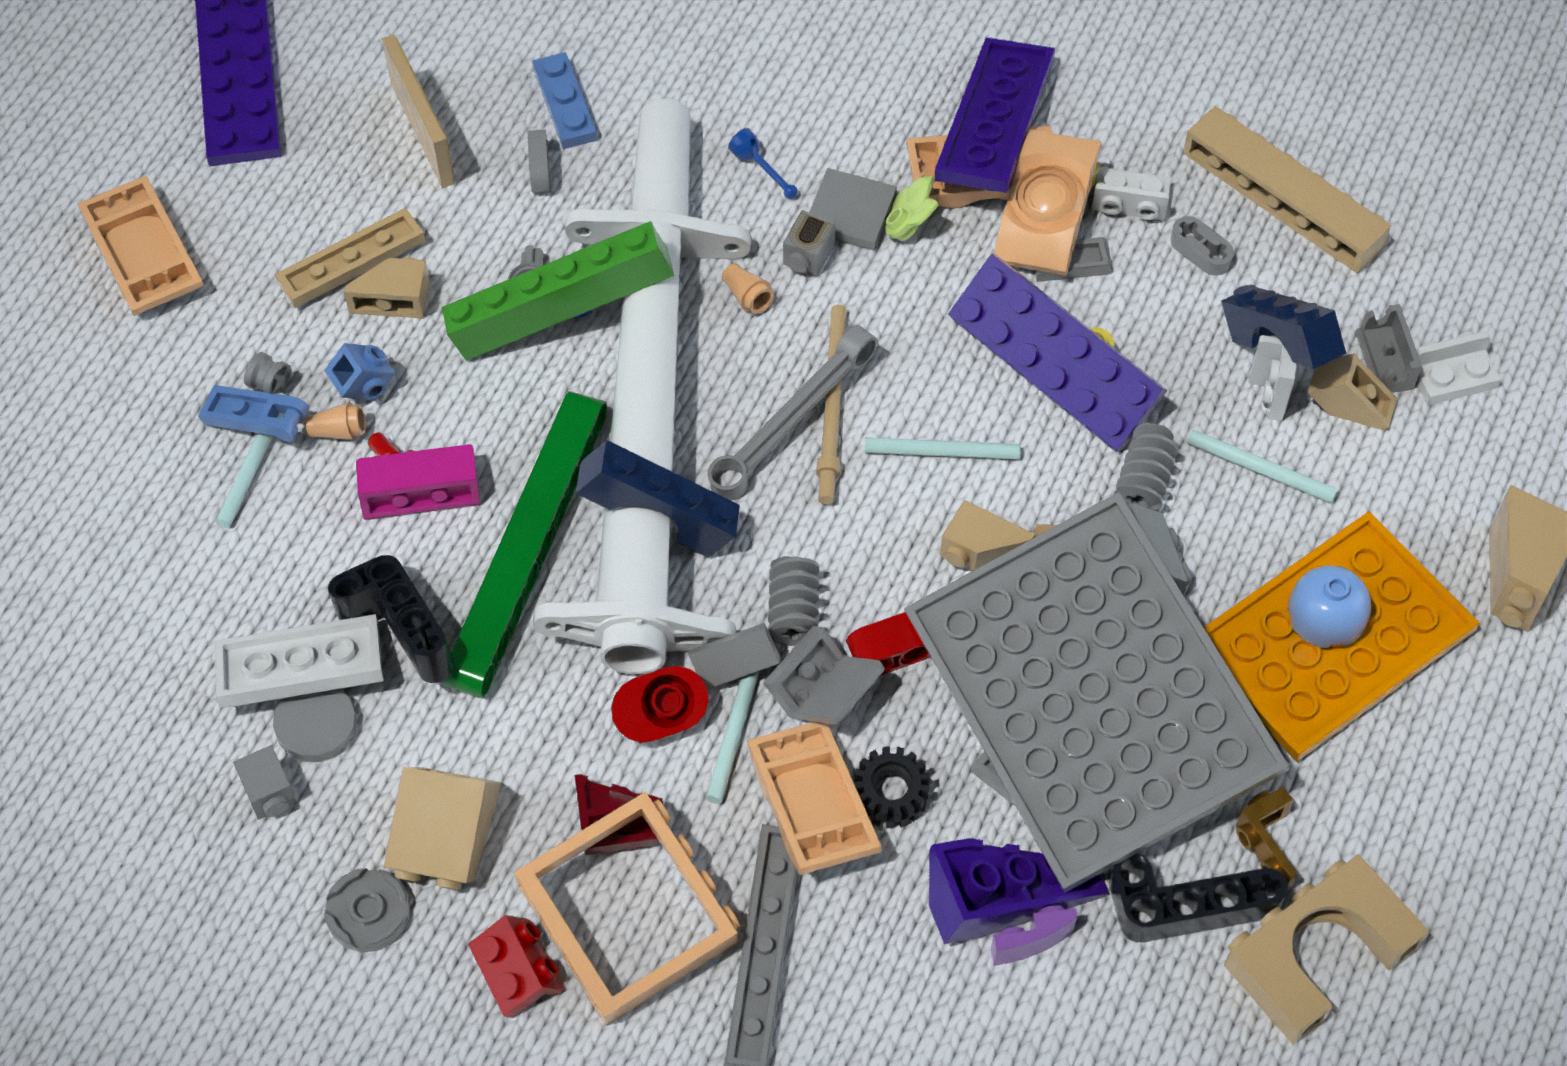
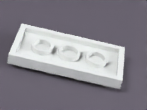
M376 614L216 640L215 680L216 699L219 709L384 681L379 625Z

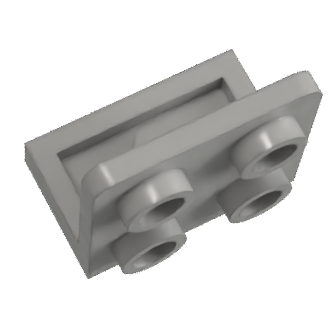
M813 626L763 684L790 718L835 725L850 716L853 706L865 693L875 687L878 681L877 678L883 673L885 668L879 660L844 656L823 627Z

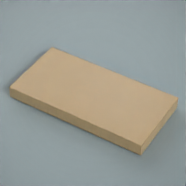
M394 34L384 37L382 42L391 86L441 188L454 185L455 180L447 137L397 37Z

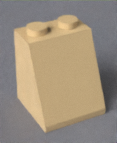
M1510 485L1489 530L1490 614L1500 618L1504 624L1528 632L1567 558V511Z
M403 766L383 868L396 870L395 878L420 882L421 875L437 878V886L461 890L462 883L475 882L502 782L423 767Z

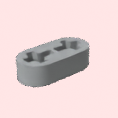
M546 130L528 131L531 191H550Z
M1185 216L1176 220L1173 224L1170 239L1175 250L1209 275H1223L1230 269L1234 250L1227 240L1195 217ZM1218 254H1220V255H1222L1223 257H1222V259H1221L1220 257H1215V256H1217Z

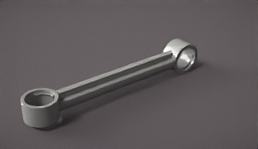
M860 325L851 327L839 341L836 353L734 456H721L710 464L708 479L711 490L729 500H735L744 495L749 486L748 474L852 368L859 369L870 360L877 348L878 338ZM725 470H736L742 475L741 479L732 486H721L715 482L717 475Z

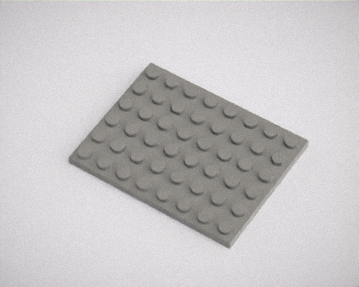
M1120 492L904 608L907 617L1064 893L1289 771V765Z

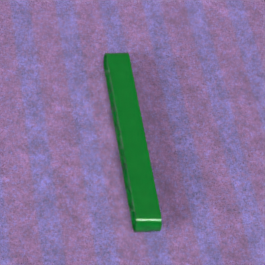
M572 391L566 393L451 652L455 670L448 679L443 681L445 687L481 698L485 697L488 693L575 492L581 461L592 452L603 427L607 413V401Z

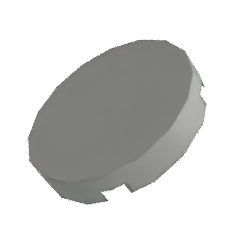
M341 689L282 698L275 709L273 727L279 745L288 753L293 754L294 758L301 761L320 762L335 757L343 751L342 747L349 740L351 741L355 735L357 717L351 699Z
M367 868L356 869L342 876L330 888L324 910L325 921L333 938L345 948L361 953L379 951L393 944L405 931L410 918V900L401 881L390 872L378 869L379 871L368 870Z

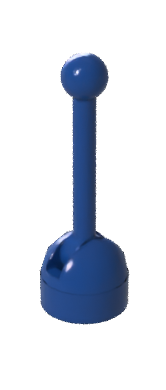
M749 128L740 130L732 137L728 144V149L741 160L753 158L784 190L783 193L786 198L794 199L798 195L797 187L789 185L758 154L760 142Z

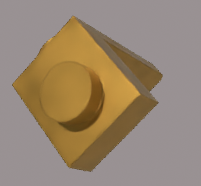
M1281 787L1272 793L1265 790L1255 795L1248 802V806L1241 810L1235 827L1237 828L1236 833L1242 845L1247 850L1252 849L1261 861V869L1272 868L1284 875L1288 882V890H1290L1296 880L1297 872L1265 829L1286 817L1293 801L1286 789Z

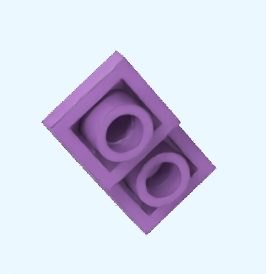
M1048 906L1041 909L1039 913H1033L1030 930L1025 931L1022 927H1010L1003 929L999 934H994L991 945L993 966L1032 957L1064 940L1074 931L1077 920L1076 908L1064 909L1062 906Z

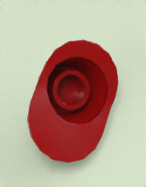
M681 666L665 667L635 677L622 684L615 693L611 705L612 721L622 735L629 740L641 743L656 741L685 731L696 725L704 716L709 702L707 687L699 675L691 669Z

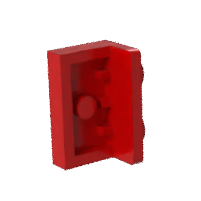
M504 915L469 942L468 946L503 1017L514 1018L544 994L558 995L564 990V987L558 977L560 972L556 963L547 956L540 942L541 934L537 926L527 918Z

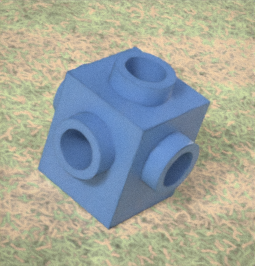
M349 343L342 345L324 370L342 398L376 400L385 391L386 386L396 374L388 363L386 354L378 346Z

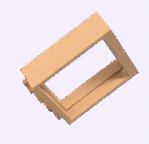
M646 792L514 872L518 887L605 1026L736 944L738 937L736 928L740 927L730 907L725 905L721 908L713 896L717 889L708 873L704 869L698 872L691 862L690 858L694 854L686 839L681 834L675 837L668 827L667 823L671 821V818L660 800L652 802ZM643 815L717 931L612 997L542 886L539 878Z

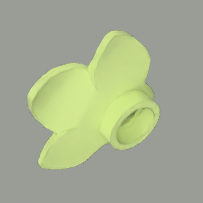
M924 176L917 179L910 187H905L896 196L890 214L886 219L885 232L889 237L897 238L900 241L909 239L917 231L919 225L937 208L939 203L934 199H928L935 182L934 176Z

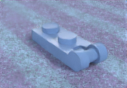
M214 385L198 417L204 425L274 435L283 441L291 442L298 432L296 426L298 421L305 418L310 407L305 401L297 397ZM279 413H284L282 419L277 418Z

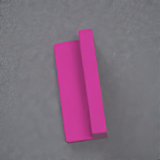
M471 444L359 458L356 460L358 497L364 520L481 504L474 449Z

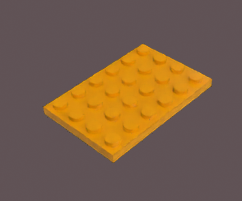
M1368 511L1203 628L1267 731L1297 762L1475 632L1480 623ZM1326 565L1341 566L1354 572L1365 583L1371 596V614L1362 635L1351 645L1342 647L1343 644L1330 645L1329 648H1320L1304 641L1293 630L1287 603L1297 581L1311 569Z

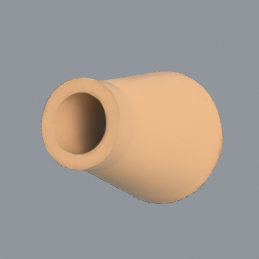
M736 263L729 265L723 271L722 280L728 285L744 311L759 314L771 305L774 293L768 281L741 268Z
M351 402L316 414L307 415L305 419L306 431L310 438L325 437L355 440L358 435H364L366 431V420L362 406L360 404L353 405Z

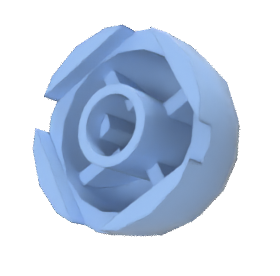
M1326 565L1309 570L1297 581L1287 603L1293 630L1304 641L1320 648H1329L1330 645L1343 644L1342 647L1351 645L1362 635L1371 614V596L1365 583L1354 572L1341 566Z

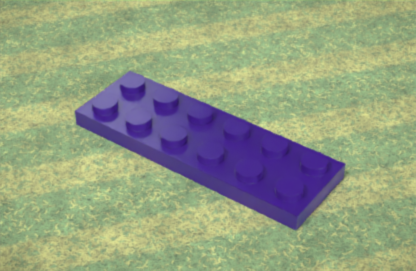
M195 0L206 158L209 167L282 157L268 1Z
M989 37L985 38L937 162L934 181L988 191L1008 192L1019 154L1030 130L1054 62L1055 48Z
M990 254L948 313L957 323L1116 451H1123L1132 438L1134 428L1143 424L1167 392L1166 388L995 254Z

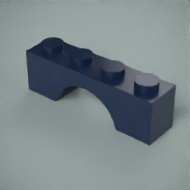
M1255 285L1241 286L1233 291L1234 295L1221 300L1230 335L1235 343L1254 348L1258 345L1260 336H1277L1286 348L1292 362L1311 369H1316L1346 354L1335 310L1318 306L1316 303L1298 300L1296 297L1278 294L1272 290L1261 289Z
M609 440L604 441L581 461L576 494L609 510L623 506H642L660 511L675 522L678 528L676 542L707 557L712 556L736 537L739 504Z

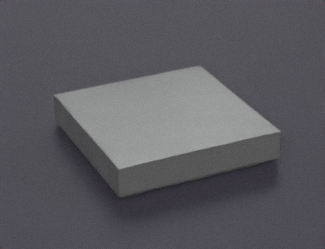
M827 168L809 213L836 222L835 240L875 250L896 197L897 186Z

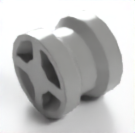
M259 352L251 359L246 368L244 383L254 390L260 388L265 393H283L289 384L292 369L290 365L282 361L274 362L270 355Z

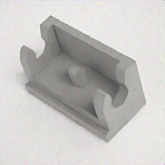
M1400 304L1390 305L1385 311L1386 315L1377 320L1374 311H1369L1364 316L1361 327L1356 329L1355 332L1366 366L1392 393L1413 390L1422 365Z

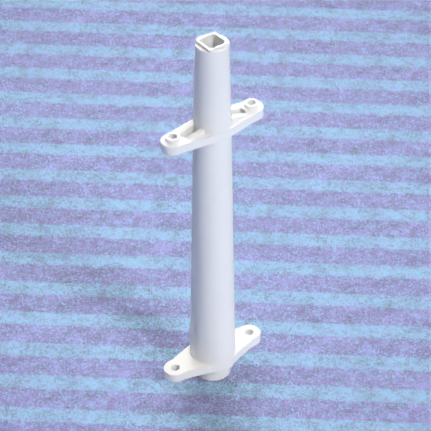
M649 99V102L643 106L640 112L631 210L578 208L567 215L565 233L569 239L575 242L593 245L651 221L667 247L675 276L623 297L610 441L672 471L680 258H743L750 252L751 235L747 229L738 224H724L689 216L690 111L684 102L671 99ZM623 506L611 510L604 508L596 602H547L536 606L533 614V628L537 632L601 646L600 657L602 663L614 671L626 674H645L656 671L665 664L666 652L690 651L693 648L736 633V625L730 620L705 616L667 606L671 518L660 511L642 506Z

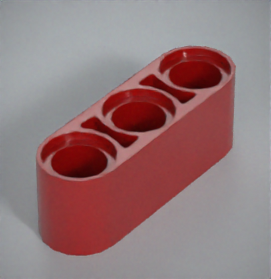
M905 612L863 626L853 631L846 638V643L852 657L879 660L885 668L881 675L931 658Z

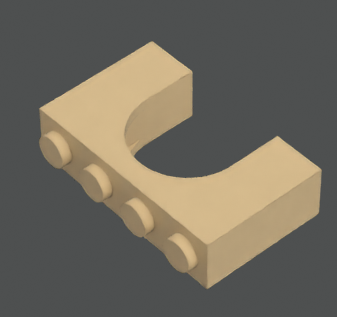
M1359 854L1347 863L1343 859L1335 862L1324 873L1325 879L1315 887L1312 883L1303 886L1292 897L1294 903L1284 910L1280 907L1274 908L1260 921L1262 927L1251 935L1248 931L1242 932L1227 947L1230 952L1224 967L1292 1045L1323 1023L1333 1007L1296 962L1292 948V939L1300 929L1322 922L1341 925L1356 934L1389 971L1421 947L1429 933V930Z

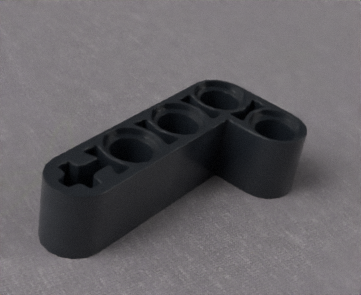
M391 555L375 557L338 574L329 582L328 592L339 620L382 614L417 673L425 682L439 683L445 681L453 674L455 664L446 636L396 557Z
M1140 853L1119 864H1115L1109 882L1120 928L1129 940L1138 943L1261 921L1274 908H1281L1288 891V882L1284 875L1272 868L1256 869L1158 888L1149 860ZM1125 872L1133 873L1139 877L1140 881L1137 883L1127 882L1122 878L1121 874ZM1215 897H1227L1233 902L1234 906H1221L1216 902ZM1173 905H1187L1193 913L1189 915L1180 914L1174 909ZM1136 911L1144 912L1150 916L1152 921L1147 923L1139 922L1133 918L1131 913Z

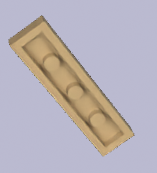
M404 208L276 273V280L294 308H297L369 271L387 258H394L425 242V235L407 208Z

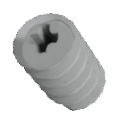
M1144 423L1134 428L1124 465L1121 468L1120 478L1117 481L1116 491H1114V494L1120 492L1126 503L1131 502L1150 510H1158L1162 507V496L1166 494L1167 490L1166 483L1170 481V471L1174 468L1175 464L1174 458L1177 457L1179 452L1177 444L1173 442L1174 435L1167 427L1156 423Z
M784 556L773 560L770 564V611L768 612V622L770 625L768 626V631L774 642L787 646H796L813 626H818V621L815 617L819 615V607L815 603L819 601V593L815 589L819 587V578L816 576L819 573V564L808 558Z

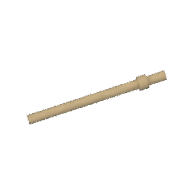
M834 305L831 309L828 360L836 353L837 345L845 334L847 309L843 305ZM842 379L825 395L821 456L817 458L816 475L820 478L818 501L821 504H832L834 502L835 479L840 474V459L837 457Z

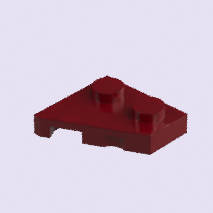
M582 774L574 775L581 830L641 795L631 792L626 787L615 784L609 787L589 781L588 776ZM648 794L652 802L660 800L663 804L662 798ZM642 815L584 852L585 855L661 845V843Z

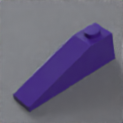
M966 838L933 844L929 848V908L944 944L983 937L1032 921L1033 913H1039L1041 909L1048 906H1062L1064 909H1069L1103 898L1108 894L1100 874L1064 893L1043 854L1020 850L1019 845L1006 843L1004 847L983 845V840Z

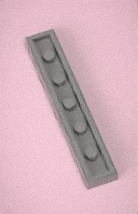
M765 824L761 826L724 1066H769L798 874L784 847L778 826Z

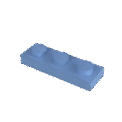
M562 52L532 60L533 71L563 150L597 141V131L567 53Z

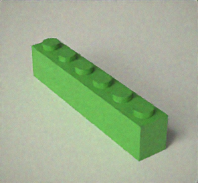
M649 221L443 306L442 311L447 335L466 361L675 276L667 247L653 223Z

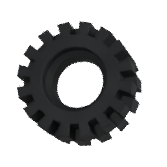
M890 746L882 747L881 755H878L875 749L869 753V760L863 758L860 761L859 769H856L854 785L868 817L872 816V824L879 826L882 820L886 821V828L893 829L894 822L899 821L901 828L907 826L908 818H911L914 822L919 818V812L924 811L929 794L930 778L929 773H925L926 765L922 760L917 763V755L913 752H910L906 757L904 756V748L897 747L895 754L890 753ZM887 775L898 776L906 782L908 790L899 799H885L876 791L875 785L877 781Z

